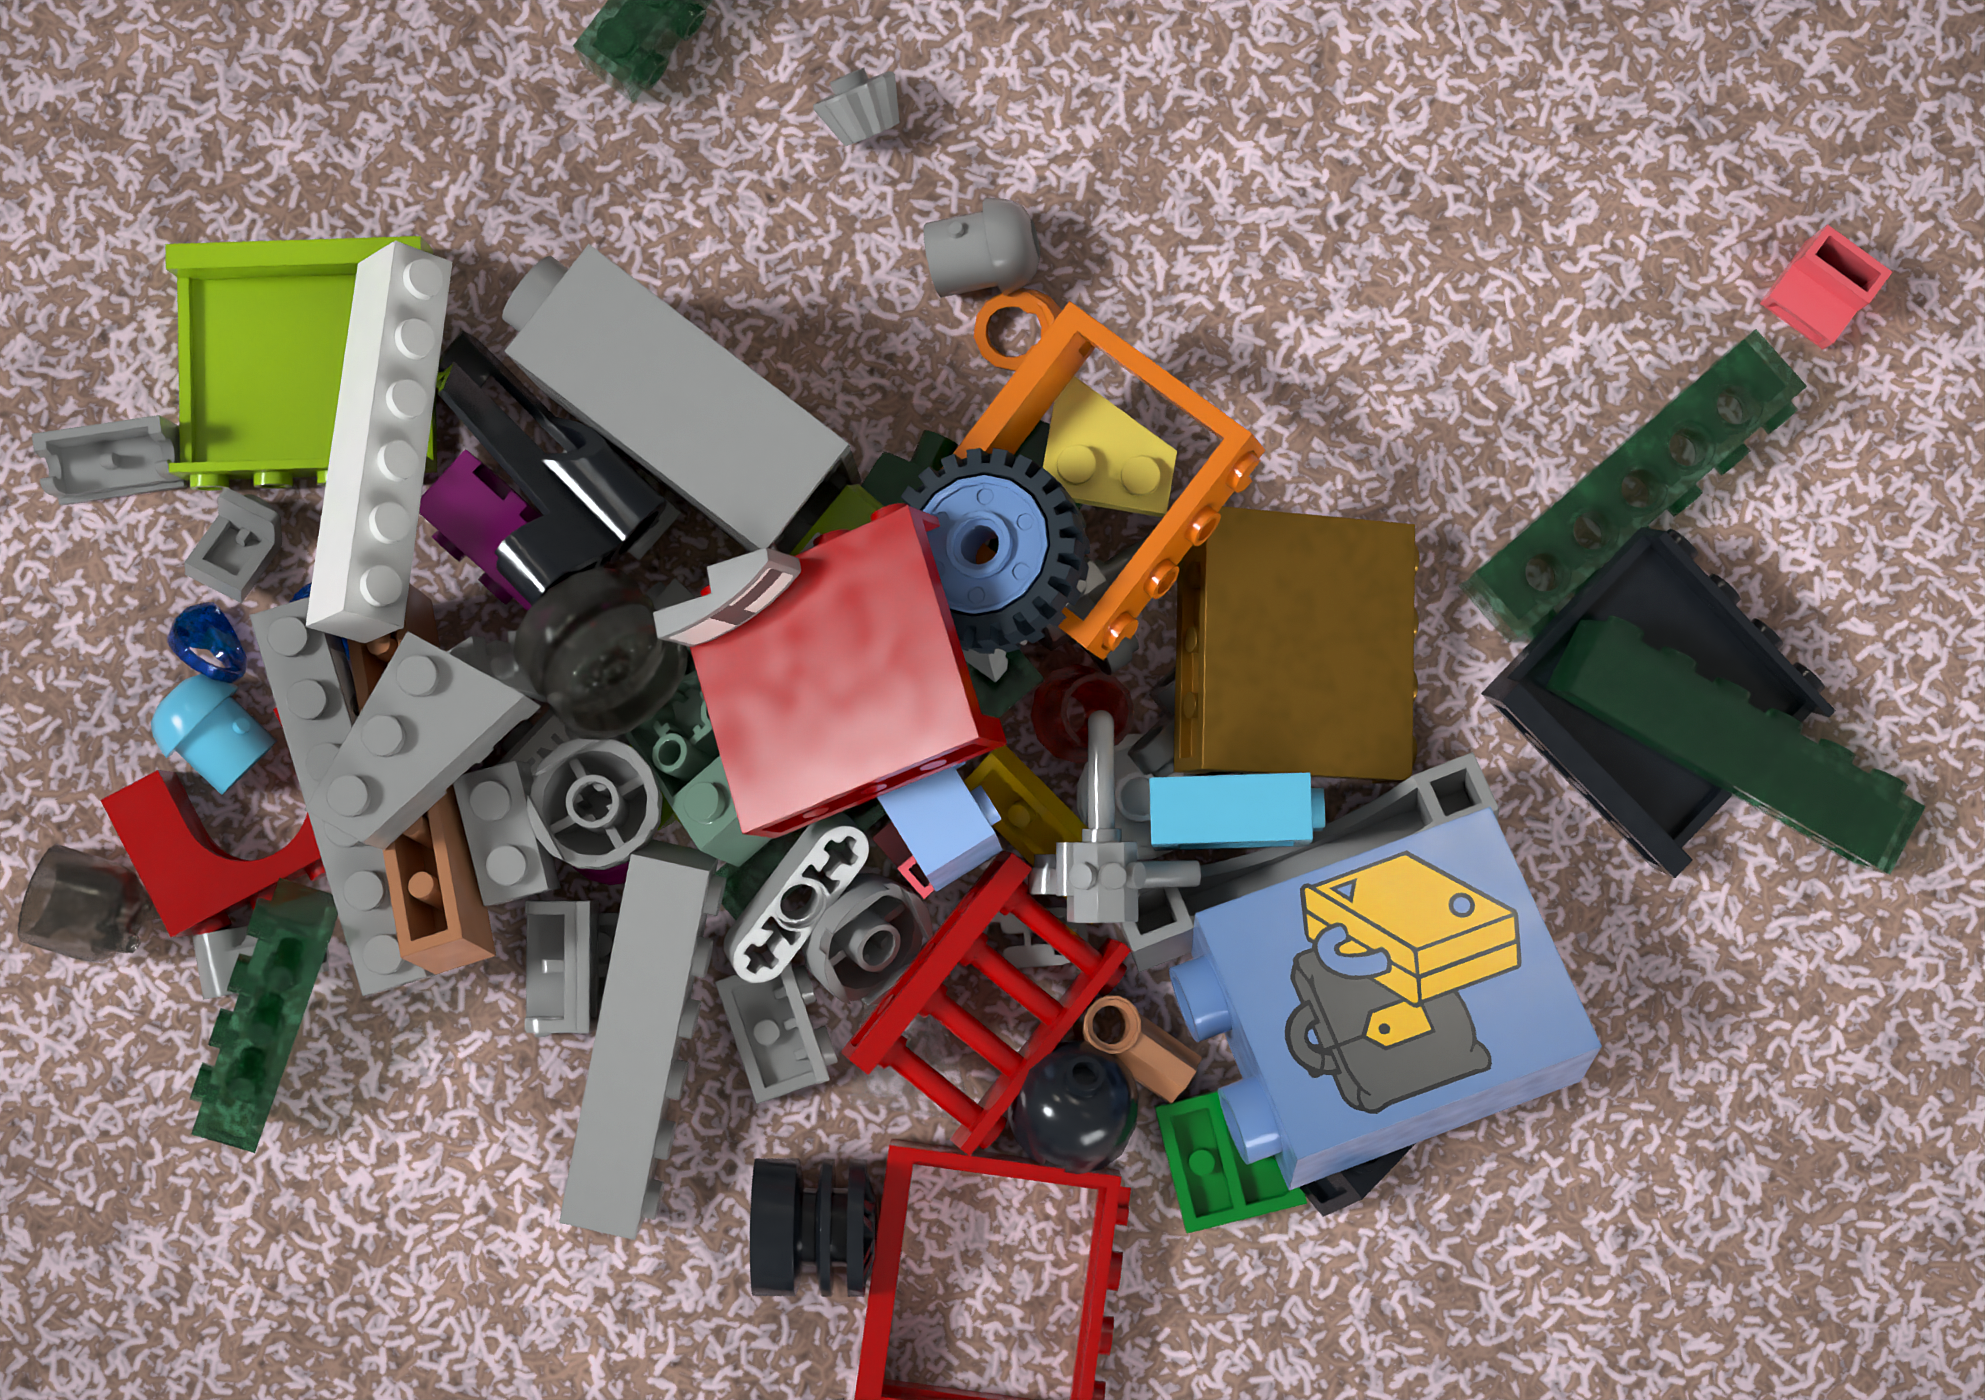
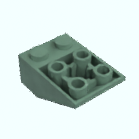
M677 643L613 700L607 708L632 747L655 771L661 792L699 851L740 867L772 838L742 834L690 647Z

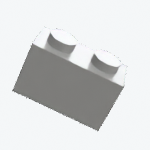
M515 760L462 774L453 782L484 906L499 905L561 888L553 855L547 851L534 835L527 814L528 795L531 797V787L534 782L530 764L527 762Z

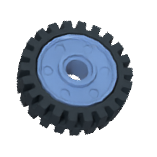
M977 448L967 450V458L964 459L955 454L941 459L943 465L941 470L937 472L929 466L918 475L923 484L917 490L908 485L900 498L909 506L938 517L940 527L928 531L926 534L961 648L965 651L972 649L980 654H994L995 649H1001L1005 652L1021 649L1020 642L1024 640L1034 644L1045 637L1042 629L1047 625L1051 624L1056 628L1066 618L1061 612L1067 603L1075 606L1081 595L1076 586L1079 580L1086 581L1089 566L1084 560V554H1090V541L1083 528L1087 527L1083 515L1062 484L1043 467H1040L1023 455L1019 454L1016 457L1008 450L993 448L992 454H988L983 449ZM997 538L999 540V547L996 555L987 563L977 565L976 554L980 546L990 539Z

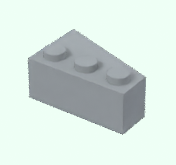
M407 631L304 811L364 844L385 850L447 793L445 790L475 762L479 764L494 750L493 746L521 720L524 719L526 721L542 706L520 692Z

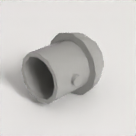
M985 198L982 202L983 211L932 221L924 225V244L933 284L940 298L999 286L1003 295L1006 296L1026 285L1035 276L1040 261L1039 240L1034 222L1023 205L1008 199Z

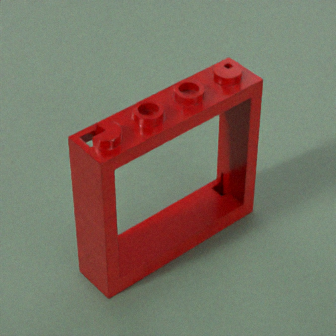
M891 1139L854 1400H1036L885 1379L914 1164L1097 1189L1069 1400H1104L1106 1382L1095 1380L1098 1354L1110 1356L1113 1339L1114 1316L1103 1315L1106 1291H1118L1123 1261V1252L1112 1251L1115 1225L1127 1226L1130 1210L1131 1188L1120 1186L1122 1178L1120 1171L1103 1168L1087 1173L1073 1174L1064 1172L1066 1166L1055 1165L1048 1160H1045L1044 1165L1029 1157L975 1150L969 1156L956 1147Z

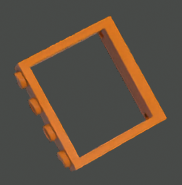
M1069 301L953 454L964 459L967 458V450L981 448L988 454H992L993 448L1008 450L1014 455L1095 348L1222 440L1085 620H1082L1067 607H1064L1061 611L1066 618L1058 627L1087 650L1104 660L1110 651H1114L1125 636L1129 639L1132 638L1138 628L1139 622L1136 618L1151 598L1158 599L1171 588L1179 574L1180 568L1177 565L1193 544L1195 546L1203 544L1212 535L1220 521L1221 515L1218 511L1234 491L1240 493L1252 483L1249 475L1261 461L1259 458L1266 450L1251 432ZM983 543L977 551L976 563L978 565L987 563L993 559L996 552Z

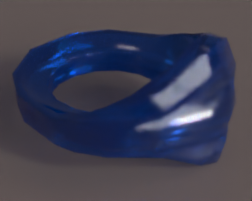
M213 602L189 606L173 620L167 636V643L184 663L213 680L229 684L237 682L244 676L247 656L233 626L219 606ZM190 648L210 650L213 656L220 660L225 668L205 661Z

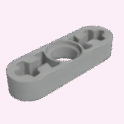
M837 813L809 824L727 932L724 940V952L736 973L742 979L752 983H762L778 976L811 935L825 910L837 901L865 864L869 854L868 840L848 815ZM830 840L839 843L845 840L847 843L841 852L833 849L827 852L824 849ZM812 864L818 872L822 869L826 875L819 879L808 866ZM799 884H806L812 887L811 897L802 908L794 911L781 909L780 902L782 896L789 888ZM773 916L784 930H780L775 923L770 927L767 919ZM766 943L768 946L763 954L752 952L747 955L746 953L747 947L751 944L761 947Z

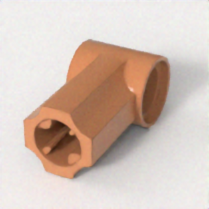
M1120 996L1095 997L1073 1024V1032L1076 1039L1086 1040L1097 1049L1109 1054H1116L1132 1072L1134 1080L1170 1104L1185 1090L1197 1072V1067L1202 1059L1201 1056L1138 1013L1137 1008L1129 1000ZM1103 1007L1112 1009L1120 1020L1119 1034L1110 1043L1100 1041L1093 1030L1094 1016Z

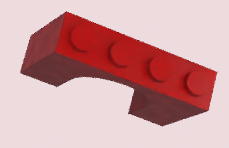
M276 707L273 709V711L281 724V720ZM156 770L100 800L171 938L189 936L191 934L195 936L225 930L232 925L228 917L229 914L248 904L251 905L254 912L275 904L289 895L285 885L306 873L311 882L327 876L308 812L299 832L284 848L268 857L250 861L233 856L213 841L204 828L176 772Z

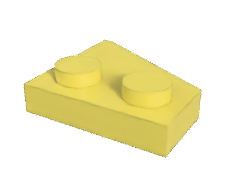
M1074 376L1054 401L1043 468L1062 484L1076 503L1163 518L1167 513L1177 450Z

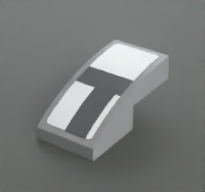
M763 548L708 566L707 572L711 594L653 612L657 638L695 647L734 630L765 609L789 587L801 573L799 558L769 548Z

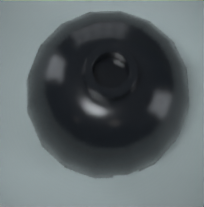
M1071 1039L1061 1041L1050 1054L1046 1055L1029 1069L1020 1093L1008 1108V1120L1016 1142L1031 1159L1044 1165L1045 1160H1048L1055 1165L1066 1166L1064 1171L1066 1173H1087L1105 1168L1124 1152L1137 1125L1139 1091L1132 1072L1116 1054H1109L1097 1049L1086 1040Z

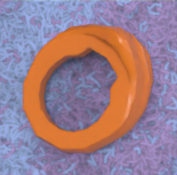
M1020 288L1006 296L1000 293L987 300L976 315L973 337L982 357L996 368L1016 371L1035 347V345L1031 346L1026 354L1019 356H1006L995 349L988 336V326L992 316L999 309L1019 307L1026 313L1036 314L1041 326V337L1062 311L1050 296L1034 289Z

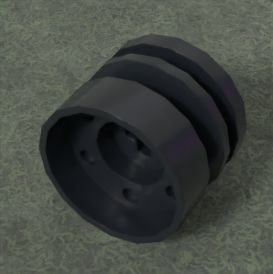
M756 1158L753 1167L750 1207V1281L752 1296H796L801 1282L803 1266L816 1267L818 1287L822 1297H831L833 1295L835 1267H847L848 1297H864L866 1282L875 1260L876 1195L868 1175L867 1159H850L848 1188H836L835 1159L823 1160L817 1188H805L799 1158Z

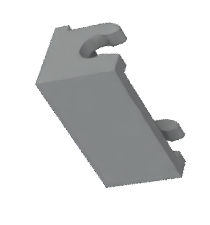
M160 415L32 434L34 452L40 458H45L49 470V477L41 478L40 484L47 494L58 498L59 505L63 506L187 487L186 480L169 473V463H180L179 425Z
M599 900L525 901V914H527L526 1033H591L596 1031L598 1025Z

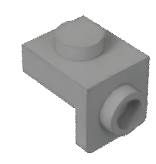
M224 488L217 498L219 515L184 562L185 575L242 603L282 546L281 516L268 502L252 494L243 496L229 488Z

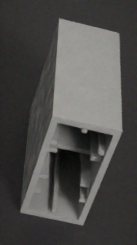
M590 244L587 245L569 269L552 256H547L539 261L524 276L508 299L503 310L502 319L519 333L504 352L547 397L582 424L594 429L608 444L751 553L763 548H769L789 555L847 485L859 484L862 481L848 442Z

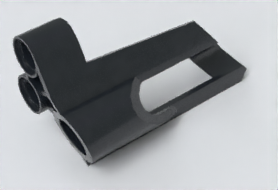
M462 330L439 359L436 388L439 390L438 395L544 515L519 527L502 541L494 552L499 557L496 569L538 613H545L556 607L566 618H576L589 610L605 593L609 585V577L601 569L607 562L612 564L619 560L649 529L653 528L660 521L658 518L665 510L667 501L594 429L576 421L556 417L477 338ZM491 375L567 453H545L481 389Z

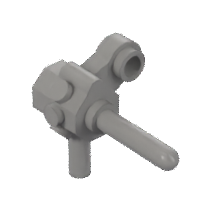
M1097 710L1088 718V829H1082V842H1056V854H1035L1034 867H1031L1032 870L1028 874V894L1067 896L1068 922L1138 921V889L1151 887H1198L1201 880V869L1198 861H1138L1137 842L1122 841V829H1115L1114 720L1111 714L1104 710Z

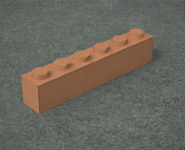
M410 583L403 628L367 643L347 639L359 713L362 711L407 631L440 649L432 600ZM453 783L445 790L447 793L383 850L400 957L435 975L496 956L488 908L483 905Z

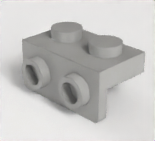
M789 962L778 976L762 983L748 982L738 974L715 982L756 1104L830 1080L826 1066L835 1064L838 1060L826 1026L813 1029L805 1005L816 1002L817 999L805 964L792 968L791 962Z

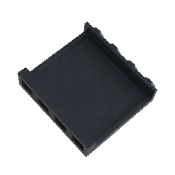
M1640 527L1481 694L1652 868L1676 878L1693 860L1682 847L1811 713L1830 717L1836 710L1820 694L1825 689L1822 681L1804 665L1798 662L1792 665L1778 650L1783 645L1781 638L1761 620L1753 618L1750 621L1736 606L1741 600L1736 590L1718 575L1712 573L1708 576L1693 561L1698 556V552L1684 536L1673 529L1662 531Z

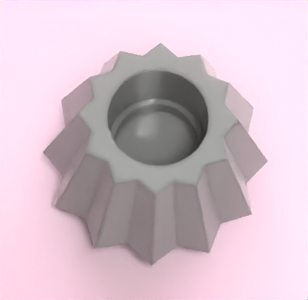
M865 68L853 71L831 81L830 85L834 94L813 104V110L844 146L867 139L900 123L895 74L892 71L872 78H868Z

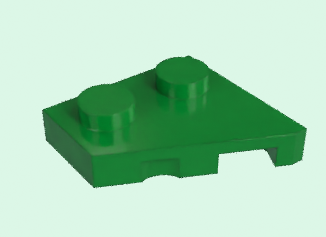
M1216 1090L1177 1099L1171 1104L1165 1102L1154 1105L1184 1229L1187 1234L1307 1204L1306 1196L1299 1187L1288 1190L1279 1165L1273 1156L1248 1165L1243 1161L1230 1134Z

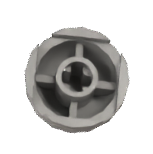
M583 736L562 743L540 762L534 773L537 777L531 787V797L528 795L526 808L533 833L551 855L577 868L606 870L629 862L632 852L643 849L651 843L661 824L663 796L655 771L635 749L614 739Z
M875 873L856 874L837 901L825 910L815 929L802 945L806 966L825 989L841 1002L851 1004L850 1001L861 1000L866 1005L879 1004L917 956L923 937L928 941L931 939L933 928L929 909L914 892L901 883Z

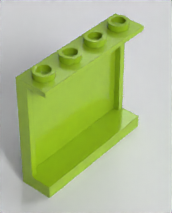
M421 236L165 244L166 270L177 277L180 463H169V473L183 480L190 481V489L198 491L230 489L229 479H254L255 488L285 489L293 487V477H317V485L326 487L358 263L395 240L433 254L432 247ZM436 389L424 473H438Z

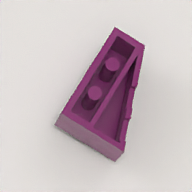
M466 449L421 496L419 514L437 529L431 537L457 561L461 562L465 556L470 558L484 571L478 580L505 605L513 598L531 613L525 624L533 632L548 636L555 643L561 640L567 646L576 649L626 595L609 578V585L602 597L589 610L576 618H566L556 607L545 613H538L498 572L496 564L499 557L494 552L513 531L542 516L493 470Z

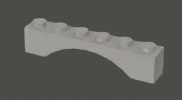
M1471 752L1412 775L1387 793L1359 809L1326 824L1323 831L1313 832V840L1310 846L1270 847L1229 860L1201 865V880L1198 887H1151L1138 889V921L1122 922L1119 925L1127 945L1131 949L1130 952L1137 970L1140 973L1191 953L1195 913L1490 806L1498 821L1499 807L1474 753Z

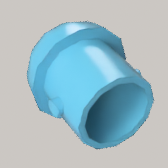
M202 673L183 680L159 703L151 721L152 734L159 749L166 758L177 752L223 795L275 745L277 740L233 698L239 687L217 675Z

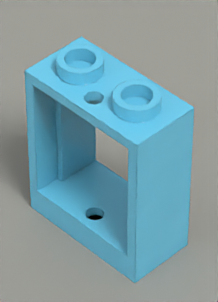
M1310 772L1149 778L1151 845L1155 851L1310 846L1313 840V832L1323 831V828H1325L1324 788H1311Z

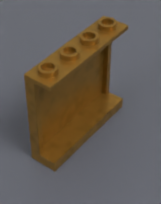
M1222 506L1218 511L1221 515L1220 521L1212 535L1199 546L1193 544L1178 563L1180 570L1177 577L1174 773L1231 772L1278 774L1310 772L1311 777L1372 780L1374 784L1403 782L1411 777L1412 767L1417 757V742L1413 735V702L1418 692V679L1414 671V639L1418 632L1419 616L1414 607L1415 575L1418 571L1420 555L1415 544V524Z

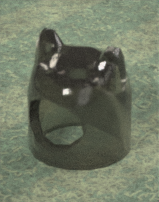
M54 844L41 858L31 877L23 899L17 932L19 941L81 961L106 963L123 953L135 952L141 944L137 936L141 927L146 921L161 919L135 872L118 862L60 844Z

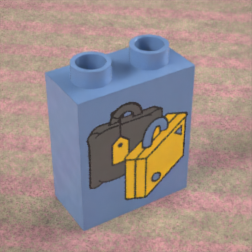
M1491 806L1195 913L1191 950L1193 959L1169 968L1176 1000L1194 1040L1200 1042L1224 1033L1242 1075V1080L1218 1088L1221 1108L1240 1156L1248 1165L1274 1155L1288 1190L1581 1082L1602 1047Z

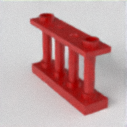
M1004 850L997 854L841 1050V1053L867 1075L877 1065L883 1070L888 1066L961 1123L950 1140L969 1156L978 1146L984 1150L997 1139L1007 1123V1118L1003 1114L1020 1093L1029 1069L1054 1050L1098 993L1105 996L1114 989L1127 970V966L1122 962L1131 951L1124 943L1111 938H1107L1102 946L1096 950L1027 893L1029 887L1023 880L1032 868L1013 852ZM998 912L1004 916L1009 913L1013 914L1081 970L1080 974L1058 1001L986 943L989 937L983 931ZM958 962L964 967L968 964L973 965L1042 1021L1018 1052L946 995L948 987L942 982ZM917 1014L923 1018L931 1015L1001 1072L978 1103L905 1046L907 1038L902 1033Z

